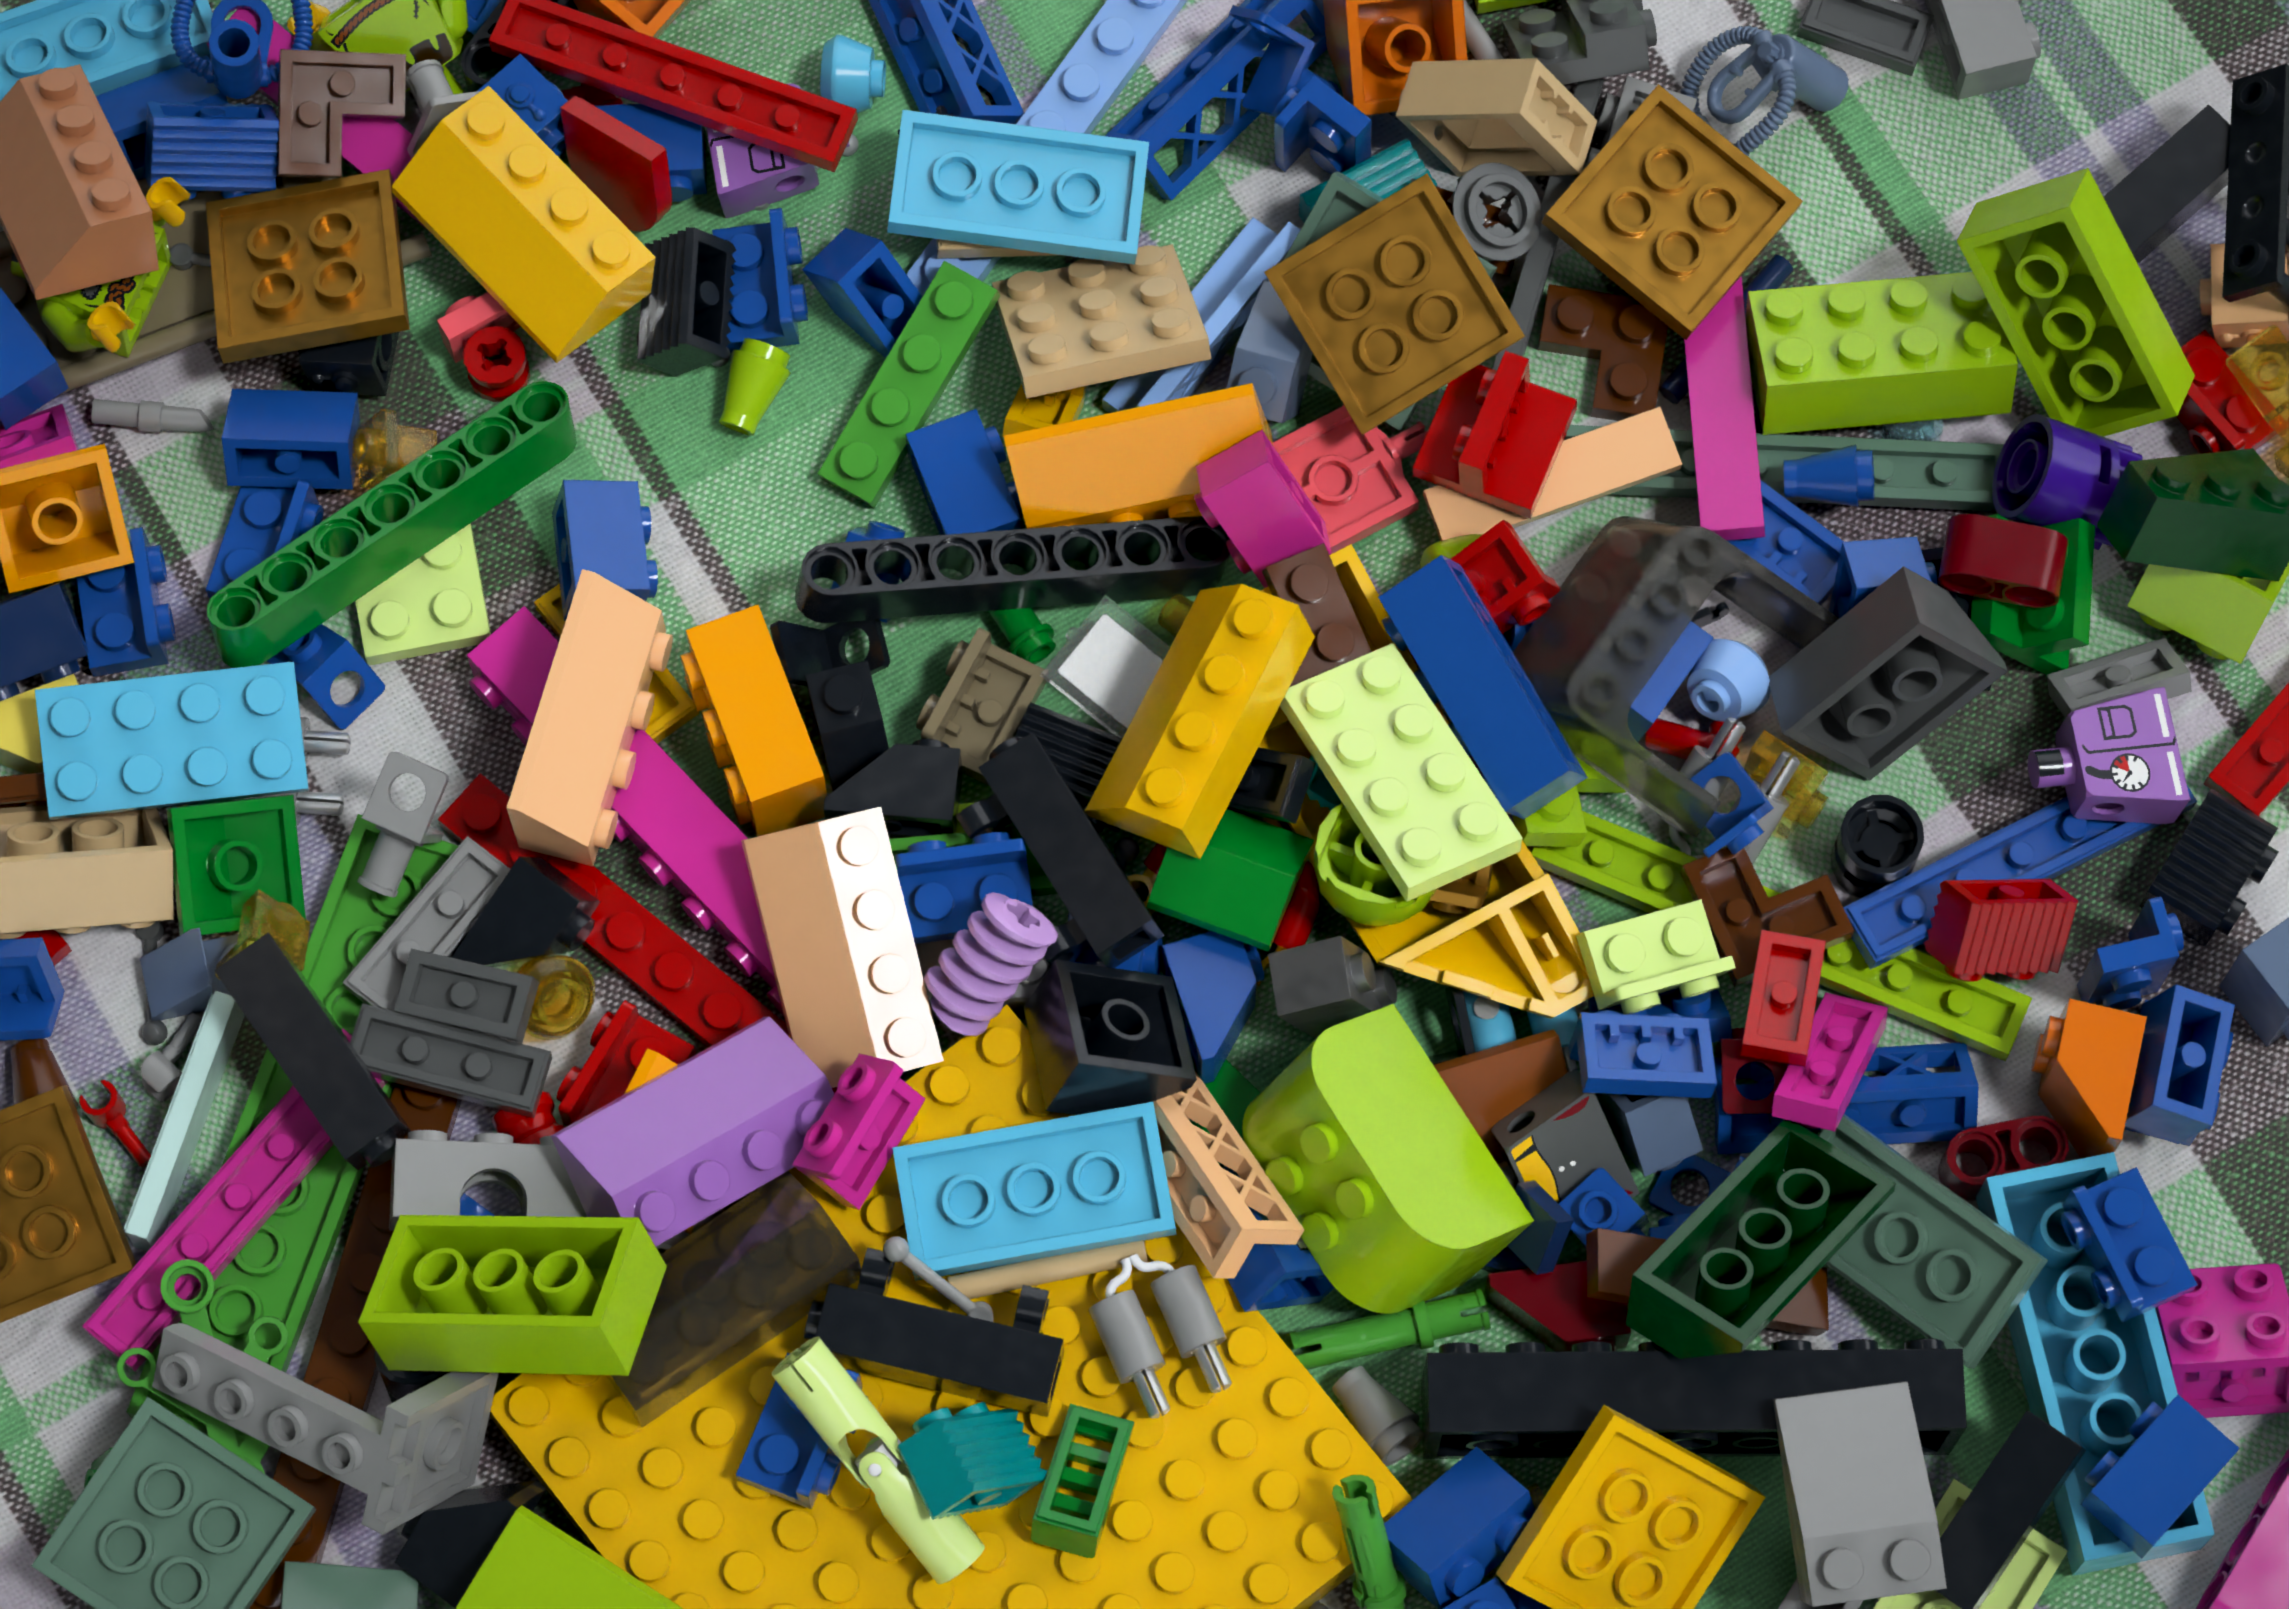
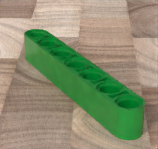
M547 381L533 382L521 388L216 592L210 598L207 605V618L218 655L223 663L232 668L263 664L565 460L574 451L577 444L569 398L565 390L556 383Z

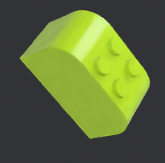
M1394 1004L1327 1028L1248 1105L1245 1111L1242 1125L1244 1142L1304 1228L1301 1239L1329 1282L1344 1297L1366 1310L1383 1314L1398 1313L1411 1308L1423 1300L1425 1302L1463 1286L1534 1222V1219Z

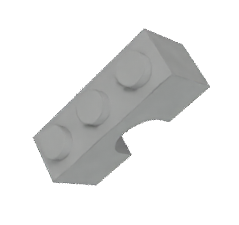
M415 1130L408 1133V1139L396 1138L391 1169L389 1230L394 1231L400 1215H460V1199L463 1194L470 1188L482 1183H495L509 1189L520 1203L522 1216L587 1217L551 1136L540 1138V1144L513 1143L514 1137L508 1134L480 1133L474 1136V1142L447 1141V1133L441 1131Z

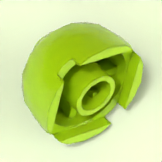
M1343 803L1334 807L1319 826L1313 860L1320 892L1331 906L1343 916L1358 924L1375 927L1398 924L1422 911L1435 894L1437 889L1406 902L1351 815L1344 808Z

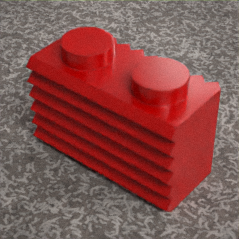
M2051 879L1944 880L1940 883L1941 893L1936 895L1938 904L1933 907L1935 916L1930 919L1932 928L1927 930L1929 939L1924 944L1926 951L1945 966L1944 970L1946 973L1964 981H1979L1985 973L1995 975L1996 972L2019 980H2031L2038 971L2046 974L2051 971L2058 974L2078 905V900Z

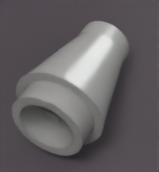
M1363 1366L1349 1370L1334 1384L1332 1391L1340 1400L1350 1423L1385 1466L1392 1465L1403 1459L1423 1439L1424 1432L1417 1425L1419 1415L1373 1379Z

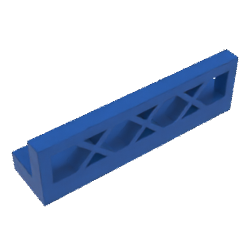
M868 0L920 112L936 114V108L943 105L947 109L948 114L953 113L956 117L1017 124L1024 111L972 0H948L949 4L943 0ZM952 31L968 43L973 56L957 44ZM976 82L991 93L996 105L985 104Z
M1245 0L1239 6L1264 12L1285 25H1288L1300 14L1314 33L1310 40L1315 42L1305 68H1308L1327 50L1324 16L1313 0ZM1231 15L1105 135L1108 137L1149 142L1146 177L1162 199L1172 201L1261 114L1241 106V99H1244L1246 92H1242L1245 66L1254 57H1263L1266 51L1263 48L1270 43L1271 39ZM1228 83V89L1221 90ZM1213 97L1227 98L1224 124L1214 133L1200 132L1203 107ZM1186 124V130L1179 131ZM1171 138L1185 139L1182 164L1168 177L1153 155ZM1199 140H1204L1205 142L1199 147Z
M1960 1042L1876 1047L1865 1071H1881L1887 1075L1868 1077L1863 1074L1844 1113L1886 1144L1951 1141L1958 1133L1977 1127L1979 1084L1967 1045ZM1714 1057L1717 1085L1713 1093L1715 1100V1144L1718 1154L1751 1153L1784 1119L1773 1117L1772 1114H1725L1722 1110L1721 1057ZM1750 1062L1738 1070L1736 1079L1750 1078L1757 1081L1756 1084L1736 1085L1743 1097L1749 1100H1761L1771 1093L1774 1078L1769 1068L1764 1064ZM1954 1066L1956 1072L1933 1073L1926 1070V1068ZM1806 1128V1129H1808L1809 1131L1813 1132V1133L1816 1134V1135H1817V1134L1819 1133V1131L1821 1130V1128H1817V1129Z

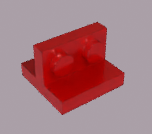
M1505 350L1497 370L1479 364L1448 383L1413 465V476L1531 519L1577 410V399L1530 383L1529 359Z

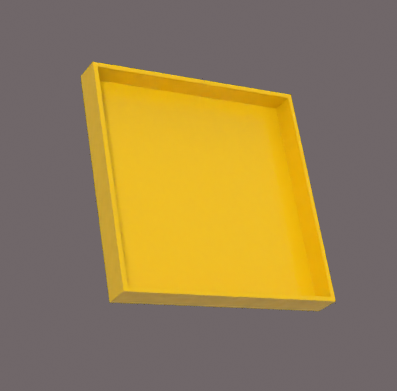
M1005 1005L1001 1012L990 1020L984 1033L978 1036H964L942 1053L944 1061L925 1066L905 1081L922 1095L925 1101L898 1146L1074 1116L1045 1110L1029 1030L1008 1005ZM893 1154L860 1210L842 1205L794 1167L666 1263L667 1268L629 1376L522 1373L494 1394L490 1417L541 1484L547 1488L548 1493L593 1551L683 1609H1308L1313 1603L1322 1599L1354 1573L1342 1530L1340 1515L1332 1495L1333 1487L1338 1485L1343 1489L1340 1480L1351 1475H1364L1371 1478L1376 1486L1378 1505L1384 1523L1413 1500L1258 1310L1245 1312L1228 1279L1212 1277L1176 1221L1177 1235L1144 1240L1148 1262L1158 1260L1167 1262L1174 1269L1187 1265L1196 1266L1227 1337L1223 1343L1216 1346L1232 1382L1231 1386L1226 1390H1223L1221 1387V1392L1212 1393L1196 1357L1181 1358L1150 1287L1151 1282L1166 1274L1163 1271L1143 1272L1132 1265L1130 1277L1125 1283L1118 1286L1115 1294L1127 1290L1135 1291L1166 1364L1155 1371L1169 1403L1170 1411L1164 1416L1160 1413L1159 1418L1149 1417L1134 1381L1124 1384L1119 1382L1089 1312L1090 1307L1106 1298V1286L1111 1279L1121 1273L1122 1267L1031 1286L1049 1291V1305L1041 1334L1064 1340V1356L1048 1417L1017 1410V1421L1024 1423L1022 1432L1030 1435L1028 1444L1036 1446L1034 1456L1042 1458L1040 1468L1049 1470L1070 1403L1134 1421L1132 1435L1094 1558H1086L1037 1544L1031 1540L1032 1520L1045 1480L1001 1508L996 1507L992 1510L987 1509L985 1511L960 1514L985 1545V1549L967 1569L943 1584L936 1583L882 1515L881 1509L875 1500V1494L870 1487L865 1488L843 1463L829 1496L818 1493L812 1509L738 1481L736 1473L775 1383L772 1371L785 1358L787 1352H793L808 1341V1339L804 1338L813 1300L825 1301L829 1283L857 1289L867 1248L883 1251V1245L892 1236L902 1237L908 1243ZM895 1262L886 1297L967 1316L964 1311L925 1280L915 1281L913 1271L902 1262ZM969 1272L957 1273V1274L946 1275V1276H941V1277L944 1278V1279L948 1282V1277H950V1276H955V1275L964 1274V1273H969ZM1022 1289L970 1300L988 1303L993 1310L994 1323L1013 1327ZM854 1371L860 1374L862 1391L868 1396V1399L901 1442L916 1434L912 1425L918 1419L933 1411L949 1408L953 1416L969 1406L982 1402ZM986 1403L989 1411L1009 1409L1007 1407ZM857 1429L854 1434L846 1433L848 1446L856 1458L865 1450L866 1445L871 1439L878 1437L876 1434L865 1429ZM1076 1434L1074 1440L1076 1443L1111 1452L1113 1446L1111 1443ZM1068 1460L1067 1463L1068 1467L1103 1476L1105 1471ZM1062 1486L1059 1490V1493L1093 1503L1096 1499V1496Z

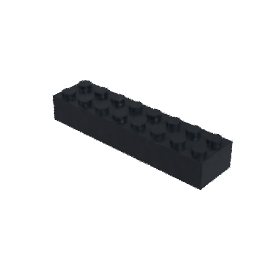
M1855 1339L1838 1343V1350H1812L1811 1342L1783 1340L1772 1343L1771 1350L1744 1349L1740 1353L1679 1359L1652 1341L1639 1344L1638 1351H1612V1345L1607 1342H1580L1572 1345V1352H1545V1345L1537 1342L1511 1343L1505 1346V1352H1479L1477 1344L1464 1342L1447 1343L1439 1346V1353H1427L1421 1379L1422 1431L1424 1432L1422 1439L1423 1459H1462L1476 1446L1491 1459L1570 1458L1603 1405L1612 1408L1700 1457L1781 1456L1773 1399L1903 1381L1908 1382L1923 1455H1949L1967 1428L1963 1349H1945L1944 1341L1938 1339L1907 1341L1904 1343V1349H1878V1342L1874 1340Z

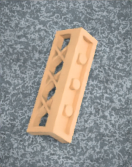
M1195 1071L1197 1080L1191 1088L1153 1101L1174 1220L1212 1277L1234 1279L1254 1244L1296 1245L1304 1232V1228ZM1189 1119L1207 1128L1209 1133L1193 1125ZM1219 1163L1237 1172L1239 1177L1221 1168ZM1249 1207L1267 1216L1269 1220H1257Z

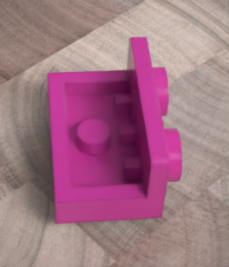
M860 1053L854 1063L841 1075L836 1093L820 1119L807 1131L803 1147L792 1164L842 1205L860 1210L893 1154L892 1148L898 1146L925 1101L922 1095L900 1078L903 1069L894 1061Z

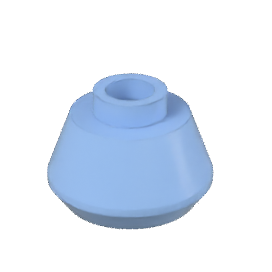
M1713 639L1691 669L1687 681L1688 695L1697 711L1712 720L1725 722L1728 717L1738 719L1756 713L1767 703L1771 692L1768 670L1761 657L1749 646L1728 639Z

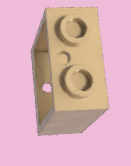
M1537 58L1412 62L1405 88L1402 90L1399 98V107L1396 113V117L1457 177H1461L1478 165L1493 162L1511 166L1524 176L1580 175L1598 121Z

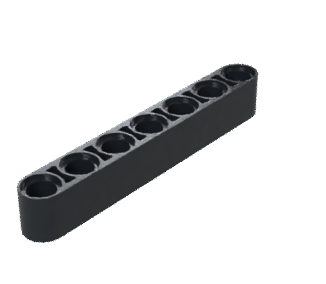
M1203 516L826 543L815 546L807 552L803 559L795 590V601L798 609L805 617L820 623H837L1198 595L1200 590L1215 588L1221 580L1230 557L1226 541L1230 538L1221 525L1211 528ZM1188 551H1201L1207 554L1211 560L1200 561L1192 557ZM1139 555L1145 558L1150 565H1137L1126 556ZM1068 559L1083 562L1089 569L1075 570L1064 561ZM1002 565H1018L1027 574L1014 575L1006 571ZM945 568L954 569L965 578L960 580L950 579L939 570ZM882 573L893 574L903 583L896 585L887 584L876 575ZM829 578L840 587L825 589L818 586L813 580Z

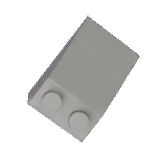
M1895 1382L1773 1399L1800 1600L1815 1607L1947 1589L1938 1520L1908 1382Z

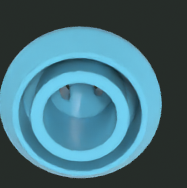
M836 35L825 42L823 47L820 74L821 97L855 108L857 113L871 109L873 97H884L886 62L885 60H875L872 47L846 36Z

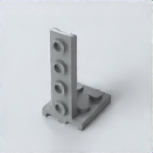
M175 1323L163 1329L152 1387L367 1494L361 1524L384 1535L475 1483L499 1373H447L387 1405L384 1420L382 1421L190 1325Z

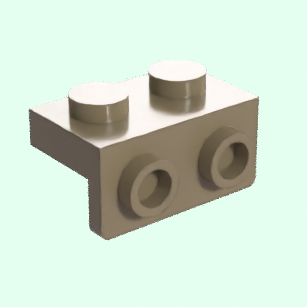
M979 627L970 644L961 640L956 646L945 672L951 678L941 697L932 694L928 698L918 717L916 728L922 731L921 739L939 740L948 744L950 748H959L961 750L963 773L989 786L978 767L990 760V753L998 745L1016 736L1030 702L1036 703L1048 681V671L991 643V633Z

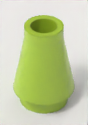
M744 338L740 350L732 351L724 408L719 423L733 431L754 436L758 423L791 374L786 369L790 355L768 343Z

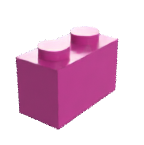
M1263 430L1196 466L1201 492L1195 494L1194 498L1199 511L1211 528H1215L1218 525L1222 526L1230 538L1226 541V544L1237 567L1243 574L1253 571L1264 588L1268 587L1262 571L1267 566L1323 543L1329 555L1332 554L1325 521Z

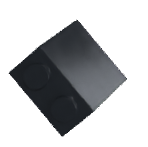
M1055 960L1024 1006L1046 1111L1080 1115L1153 1102L1189 1089L1197 1080L1173 977Z

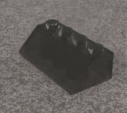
M787 1171L764 1184L661 1254L667 1268L629 1376L606 1375V1377L643 1428L808 1315L813 1300L825 1301L829 1283L849 1287L858 1281L861 1274L859 1258L823 1207Z

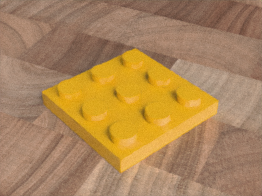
M1603 1405L1496 1574L1506 1585L1552 1609H1694L1766 1497L1748 1482L1612 1408Z

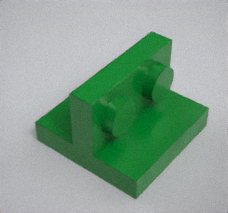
M1994 514V515L1988 516V517H1993V518L2008 520V519L2002 517V516L1999 515V514ZM2081 518L2042 526L2060 532L2068 539L2059 602L2055 606L2047 608L2025 607L1972 596L1971 621L1993 648L2046 675L2069 668L2070 649L2089 645L2095 525Z

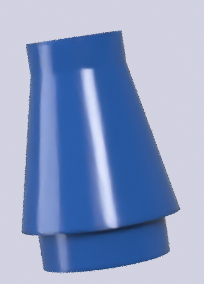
M1855 444L1796 460H1784L1785 498L1799 497L1859 507V501H1872L1875 498L1873 450L1857 451V445Z

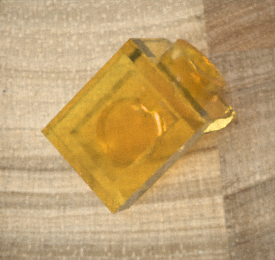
M381 409L358 428L354 437L352 453L355 463L359 464V486L372 489L436 446L437 431L397 425L396 411Z
M1764 730L1750 749L1744 770L1751 774L1752 780L1762 783L1783 751L1792 755L1777 780L1792 757L1796 756L1800 761V765L1781 794L1792 802L1784 812L1776 833L1788 839L1798 824L1809 829L1825 807L1829 797L1821 793L1829 772Z

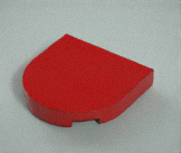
M574 96L560 107L566 151L572 172L629 230L638 232L649 230L670 211L672 206V191L666 148L584 99Z

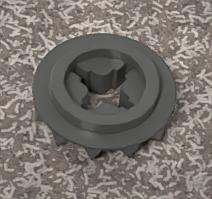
M1493 162L1478 165L1457 179L1458 185L1455 192L1447 202L1452 205L1453 217L1471 247L1477 254L1482 256V259L1486 261L1508 262L1520 257L1533 246L1541 230L1542 209L1535 188L1521 172L1506 164ZM1505 198L1506 200L1502 203V209L1498 214V218L1503 225L1498 222L1485 228L1483 226L1484 218L1488 211L1482 203L1489 205Z

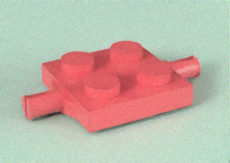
M1343 405L1273 442L1274 448L1325 521L1332 554L1418 510L1419 500L1404 477L1401 460L1420 450L1428 430L1425 431V426L1421 421L1390 438L1377 427L1362 435Z

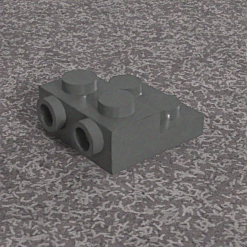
M1561 0L1562 11L1553 12L1549 9H1532L1523 12L1517 19L1502 21L1504 44L1511 58H1537L1562 85L1650 70L1648 47L1656 46L1657 44L1656 26L1651 9L1643 10L1642 0Z

